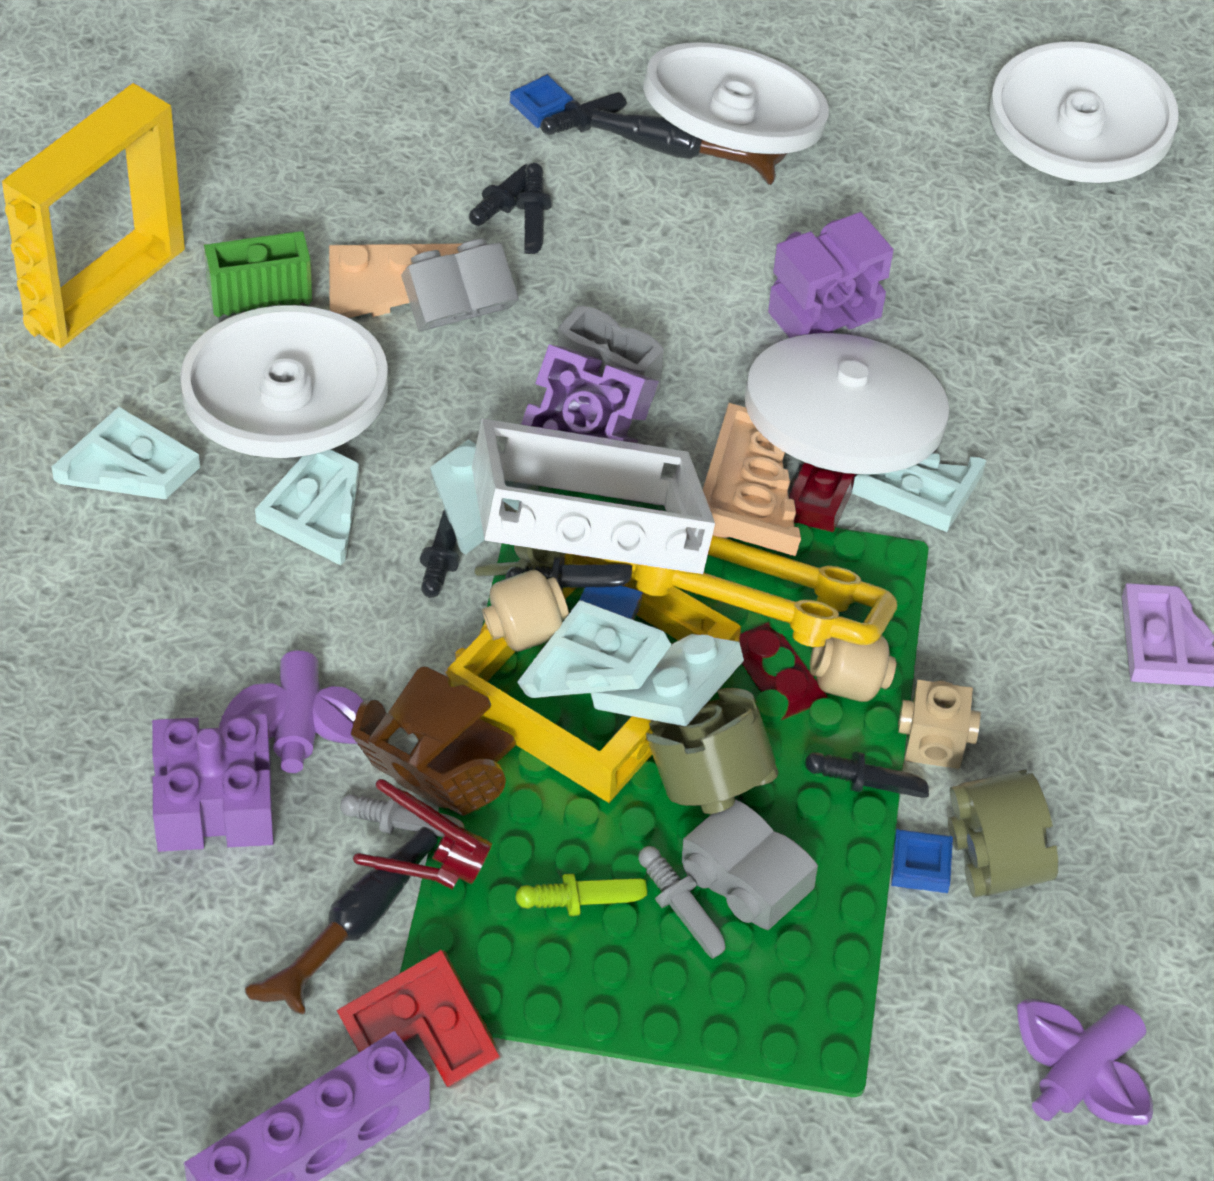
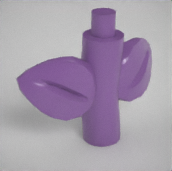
M298 650L286 653L280 660L281 687L274 683L249 686L232 699L223 716L267 714L269 738L275 737L273 749L276 755L281 758L282 770L288 773H297L303 769L304 759L308 758L313 752L316 733L324 739L333 742L357 744L350 733L357 710L364 700L345 687L331 686L320 690L318 659L309 652ZM222 719L219 728H222Z
M1025 999L1017 1005L1019 1028L1027 1051L1034 1060L1052 1068L1040 1082L1042 1094L1032 1103L1034 1112L1041 1119L1050 1121L1060 1110L1064 1113H1071L1083 1099L1091 1113L1111 1123L1147 1125L1151 1121L1153 1102L1147 1084L1128 1065L1115 1061L1146 1035V1026L1136 1012L1125 1005H1115L1103 1017L1085 1030L1077 1018L1058 1004L1040 999Z

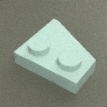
M118 407L51 467L53 480L59 484L167 499L200 468L198 453Z
M469 439L430 467L439 497L442 499L449 523L452 525L459 549L465 555L484 541L472 472L476 444ZM505 480V485L508 487L539 491L538 485ZM503 498L504 502L518 511L520 500Z
M331 449L302 456L256 507V523L341 566L346 559L359 481V463Z
M932 453L920 463L899 471L881 474H857L852 494L909 516L926 525L948 532L982 477L987 460L980 457H970L968 466L939 464V454Z
M579 600L563 621L561 627L553 634L517 683L524 693L531 698L640 689L671 647V643L664 631Z
M691 634L671 645L640 689L591 693L594 707L598 710L687 726L744 661L740 643L713 638L709 635Z

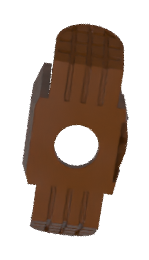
M426 666L416 670L388 713H386L385 708L378 700L363 701L357 710L350 733L372 766L394 778L399 785L440 808H449L462 816L492 802L502 793L506 784V778L501 766L497 762L513 749L516 744L513 735L480 719L491 707L488 697L466 685L451 687V680L448 676ZM400 727L408 735L414 733L419 740L410 755L388 743L389 737Z

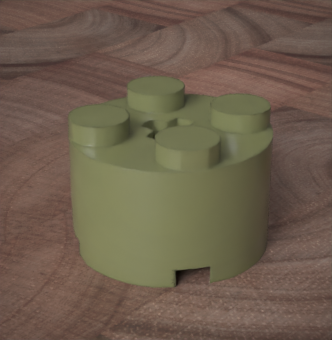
M718 689L717 692L720 699L708 701L687 726L651 720L649 723L652 734L646 732V737L665 791L672 802L690 806L701 805L702 811L706 814L719 813L734 805L735 796L748 791L754 786L767 784L777 778L779 773L775 763L776 759L753 694L744 689Z
M1027 769L950 787V799L955 816L948 817V829L950 836H953V847L955 850L966 849L971 863L965 865V876L972 897L995 895L1052 881L1057 878V845L1046 847V828L1053 827L1042 789L1033 773L1027 774Z

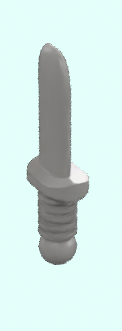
M347 795L341 800L340 808L344 815L349 817L357 816L359 819L380 823L379 830L381 832L391 834L395 827L416 832L421 828H426L435 836H443L441 832L393 801L392 798L387 802L363 796L359 798L356 795ZM442 814L460 828H464V824L457 818Z
M644 847L640 851L638 858L640 864L647 868V874L650 875L662 892L655 898L656 902L661 908L668 905L672 907L710 958L713 959L723 953L725 941L721 932L690 893L697 886L694 879L688 876L680 880V877L670 867L667 860L661 857L656 847Z

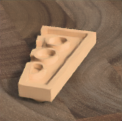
M732 403L728 404L703 486V492L715 522L712 535L732 537L796 556L801 537L799 528L794 527L793 522L796 514L794 500L789 499L788 496L790 478L788 469H783L782 464L785 452L773 445L757 430L747 413L746 407Z

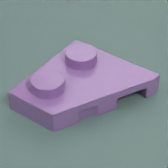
M1126 583L1122 594L1130 682L1214 687V647L1212 646L1214 635L1205 622L1193 613L1192 604L1182 590L1177 586Z

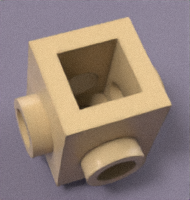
M917 679L913 701L902 700L898 733L907 734L905 761L960 769L966 743L976 744L979 733L981 712L971 710L972 687L954 685L946 681L932 682Z

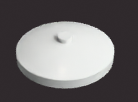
M1087 42L1049 43L1018 54L999 72L990 100V118L993 128L1002 143L1015 156L1047 174L1067 180L1091 183L1113 182L1132 178L1158 164L1165 157L1173 143L1179 115L1178 105L1172 90L1165 80L1150 66L1123 51Z
M695 42L666 47L655 53L650 59L643 82V89L647 100L670 123L705 141L745 152L783 154L806 149L814 145L821 138L829 115V106L823 93L804 75L773 58L730 45Z
M285 305L243 312L210 328L197 339L186 354L181 368L180 382L183 404L187 415L205 436L228 449L260 457L289 458L307 456L335 448L353 439L369 427L380 414L387 398L388 368L385 353L379 342L367 329L357 322L325 309Z
M807 334L788 338L770 346L753 362L748 374L745 390L747 413L757 430L768 441L801 461L844 473H889L920 463L939 447L949 417V403L946 393L937 378L925 366L906 353L889 345L846 334Z

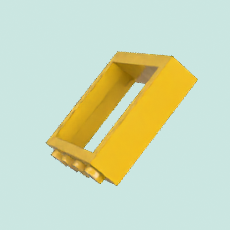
M135 83L129 85L2 180L6 205L5 213L8 217L12 242L11 250L14 255L18 279L17 287L20 292L23 310V323L34 337L40 334L60 348H63L185 250L171 105ZM125 149L134 230L60 287L49 206Z
M565 554L564 565H608L601 558ZM633 573L631 580L621 586L638 590L636 588L637 580L634 578ZM577 587L563 588L564 599ZM669 588L668 594L665 596H652L642 593V602L637 616L675 639L681 640L691 634L739 642L741 630L739 624L678 588ZM484 623L479 636L467 649L462 647L455 652V661L445 672L446 676L451 680V687L466 685L488 697L491 707L480 719L513 735L516 740L515 745L610 803L652 755L646 737V732L652 734L649 725L651 720L632 716L599 752L487 682L516 651L506 644L503 637L493 640L486 623Z

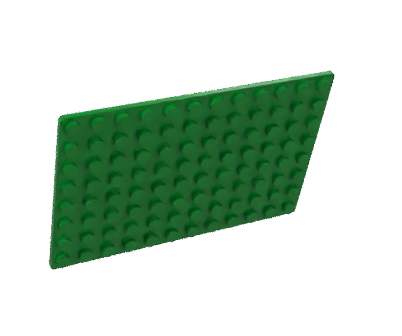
M538 485L539 492L666 511L665 505ZM794 523V527L799 528L801 537L796 556L732 537H723L818 568L835 566L850 570L857 574L862 582L886 589L897 600V610L882 633L888 642L889 656L896 659L895 674L890 686L887 689L880 688L878 693L867 702H859L825 693L828 698L818 699L811 705V708L781 720L788 710V699L777 690L761 692L742 664L737 667L719 688H739L753 694L776 759L775 763L779 773L773 781L761 786H754L748 791L735 796V800L755 811L774 832L780 833L798 844L818 865L814 889L769 930L763 929L752 922L746 923L740 920L729 908L727 898L724 895L718 894L709 888L696 886L690 893L717 926L725 941L723 953L712 959L672 907L668 905L661 908L656 902L655 898L662 892L650 875L647 874V868L640 864L638 858L640 851L647 846L656 847L661 857L667 860L670 867L680 877V880L688 877L682 863L683 840L712 814L704 813L701 805L690 806L672 802L667 796L653 755L649 757L608 803L515 745L513 749L497 762L504 772L506 784L502 793L495 800L465 816L449 808L443 809L439 807V813L457 818L464 824V829L492 842V846L472 884L458 878L454 888L450 889L436 881L422 878L400 973L436 952L445 950L493 1038L847 1097L861 1096L865 1091L900 793L863 786L861 792L851 791L849 780L845 781L844 779L822 776V773L813 774L809 772L805 767V759L812 752H819L824 756L830 754L831 756L851 759L852 753L857 751L865 753L866 764L903 771L907 734L898 733V724L902 700L911 701L929 551L928 545L920 540L835 528L834 532L801 523ZM501 544L497 563L517 562L520 560L515 552L514 545ZM707 555L703 573L794 602L800 600L817 601L818 595L814 592L813 588ZM506 575L494 576L492 585L505 580ZM577 587L565 599L569 613L579 602L585 587ZM678 588L741 626L740 634L769 622L770 627L775 632L783 634L810 672V659L813 647L803 645L793 638L794 630L790 627V623ZM490 598L488 599L487 607L491 606ZM854 602L849 604L846 611L837 612L841 617L863 623L872 607ZM636 615L634 621L640 622L642 624L660 630L659 628L655 627L654 625L650 624L649 622L645 621L644 619ZM665 633L671 645L679 641ZM547 642L523 651H516L487 681L599 752L632 717L595 709L591 693L536 698L527 696L517 682ZM780 647L774 656L762 658V667L765 672L775 677L782 670L793 669L795 664L793 653L784 647ZM718 692L709 701L720 699ZM435 836L437 844L428 853L425 866L440 868L442 863L432 857L442 837ZM564 874H574L576 881L644 879L648 890L647 895L643 899L634 902L580 905V914L578 916H568L565 905L564 907L553 906L550 908L548 906L547 908H537L536 906L522 908L516 901V892L521 886L529 885L535 887L546 884V886L547 884H563L562 876Z

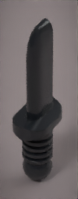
M621 92L583 104L573 100L565 104V111L554 114L551 117H545L541 121L540 128L546 135H553L556 132L559 133L574 127L582 133L590 130L594 109L615 113L627 105V100Z
M538 163L527 165L525 169V192L516 196V206L519 209H524V254H535L541 250L544 240V210H549L552 207V197L544 193L543 190L544 172L542 166Z
M527 164L520 167L500 185H489L482 191L484 200L471 209L469 213V221L473 225H483L500 210L508 214L516 207L514 197L525 189V169Z
M443 510L432 547H425L419 558L420 563L426 567L421 591L428 598H435L441 593L447 571L455 572L460 563L459 555L453 552L457 541L452 525L449 523L445 510Z
M554 557L552 568L551 566H541V568L540 566H531L530 568L529 566H525V568L515 566L511 567L505 576L508 579L529 570H537L546 579L555 577L563 593V588L618 587L624 585L631 580L632 566L564 565L565 557Z
M812 752L805 759V767L809 772L813 774L822 773V776L844 779L845 781L849 780L851 791L861 792L863 786L919 798L929 797V786L924 779L912 773L866 764L865 753L853 752L851 759L831 756L830 754L824 756L822 753Z

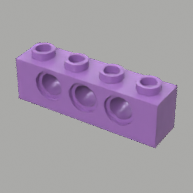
M395 1031L185 1161L186 1181H319L430 1109V1075Z

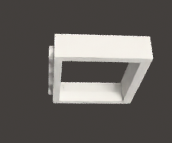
M482 418L472 472L485 541L703 574L715 522L689 452ZM496 436L506 437L504 451L498 450ZM664 463L677 465L676 473L672 475V478L661 476ZM505 480L665 505L666 511L508 487L505 485ZM503 498L520 500L517 513L505 511Z

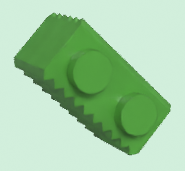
M303 231L203 245L207 287L215 316L220 318L225 314L230 317L232 313L240 314L243 311L247 312L253 309L292 304L300 306L302 303L309 305L312 302L311 260Z

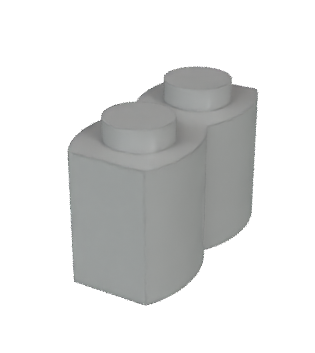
M476 239L458 246L457 254L441 256L439 250H431L411 258L412 264L407 266L401 277L418 331H425L506 310L519 300L501 243L487 245L486 239Z
M577 306L558 327V346L567 347L602 360L598 373L603 374L606 365L621 367L659 381L654 396L660 391L664 349L650 335L636 329L620 327L617 321L608 314L587 306Z
M737 800L729 809L710 815L683 840L682 863L686 874L694 879L697 886L709 888L718 894L724 895L727 898V904L731 911L746 923L752 922L763 929L769 930L815 887L818 865L810 855L788 837L774 832L755 811Z

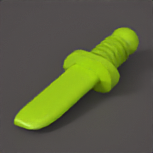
M564 874L562 876L563 884H547V886L542 884L535 887L529 885L521 886L516 892V901L522 908H531L533 906L537 908H547L548 906L550 908L553 906L564 907L565 905L568 916H578L580 914V905L634 902L643 899L647 895L648 890L644 879L576 881L574 874Z

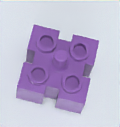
M862 212L831 221L822 229L818 237H815L811 231L801 234V232L791 233L784 242L778 243L776 247L773 273L778 279L771 286L768 313L789 338L807 334L833 333L834 330L843 326L851 330L882 317L886 291L879 284V281L889 278L894 249Z
M549 344L535 383L547 388L542 404H528L521 425L637 443L638 439L627 436L632 419L646 420L659 381L621 367L606 365L604 373L600 374L598 372L602 360L567 347Z
M267 714L221 716L222 728L200 729L198 717L152 720V758L155 776H153V821L158 852L204 849V837L226 836L227 848L274 845L271 758Z

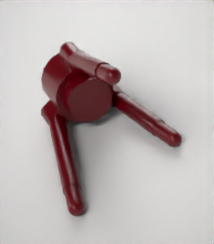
M378 779L375 784L378 790L443 834L432 857L442 864L440 868L363 853H356L353 856L354 863L388 872L433 880L450 889L454 888L458 878L472 884L490 851L492 842L462 827L460 828L409 792L396 788L385 779Z

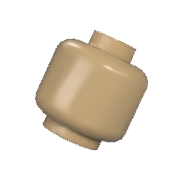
M529 570L492 585L489 595L491 606L482 609L484 620L492 639L497 640L503 637L506 644L517 652L549 641L553 634L561 627L562 621L569 615L563 593L555 577L546 579L537 570Z
M881 635L879 640L870 645H856L831 637L826 639L824 646L813 647L810 659V673L817 676V683L823 692L859 702L871 700L880 688L887 689L893 680L896 670V659L889 656L888 642L883 635Z

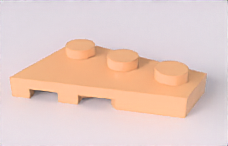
M461 244L329 245L330 311L347 318L368 313L375 317L390 313L391 307L410 303L401 274L407 266L412 264L411 258L431 250H439L441 256L457 254V247Z

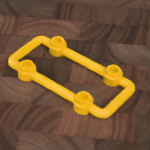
M712 535L709 556L813 588L814 592L818 595L817 601L800 600L794 602L707 573L699 574L602 559L608 565H631L633 576L637 580L636 588L645 594L665 596L668 594L669 588L678 587L790 623V627L794 630L793 638L797 642L810 647H822L825 645L826 639L831 637L856 645L873 644L879 640L897 610V600L892 593L881 587L862 582L861 578L850 570L835 566L818 568ZM854 602L872 607L863 623L841 617L837 611H846L849 604Z

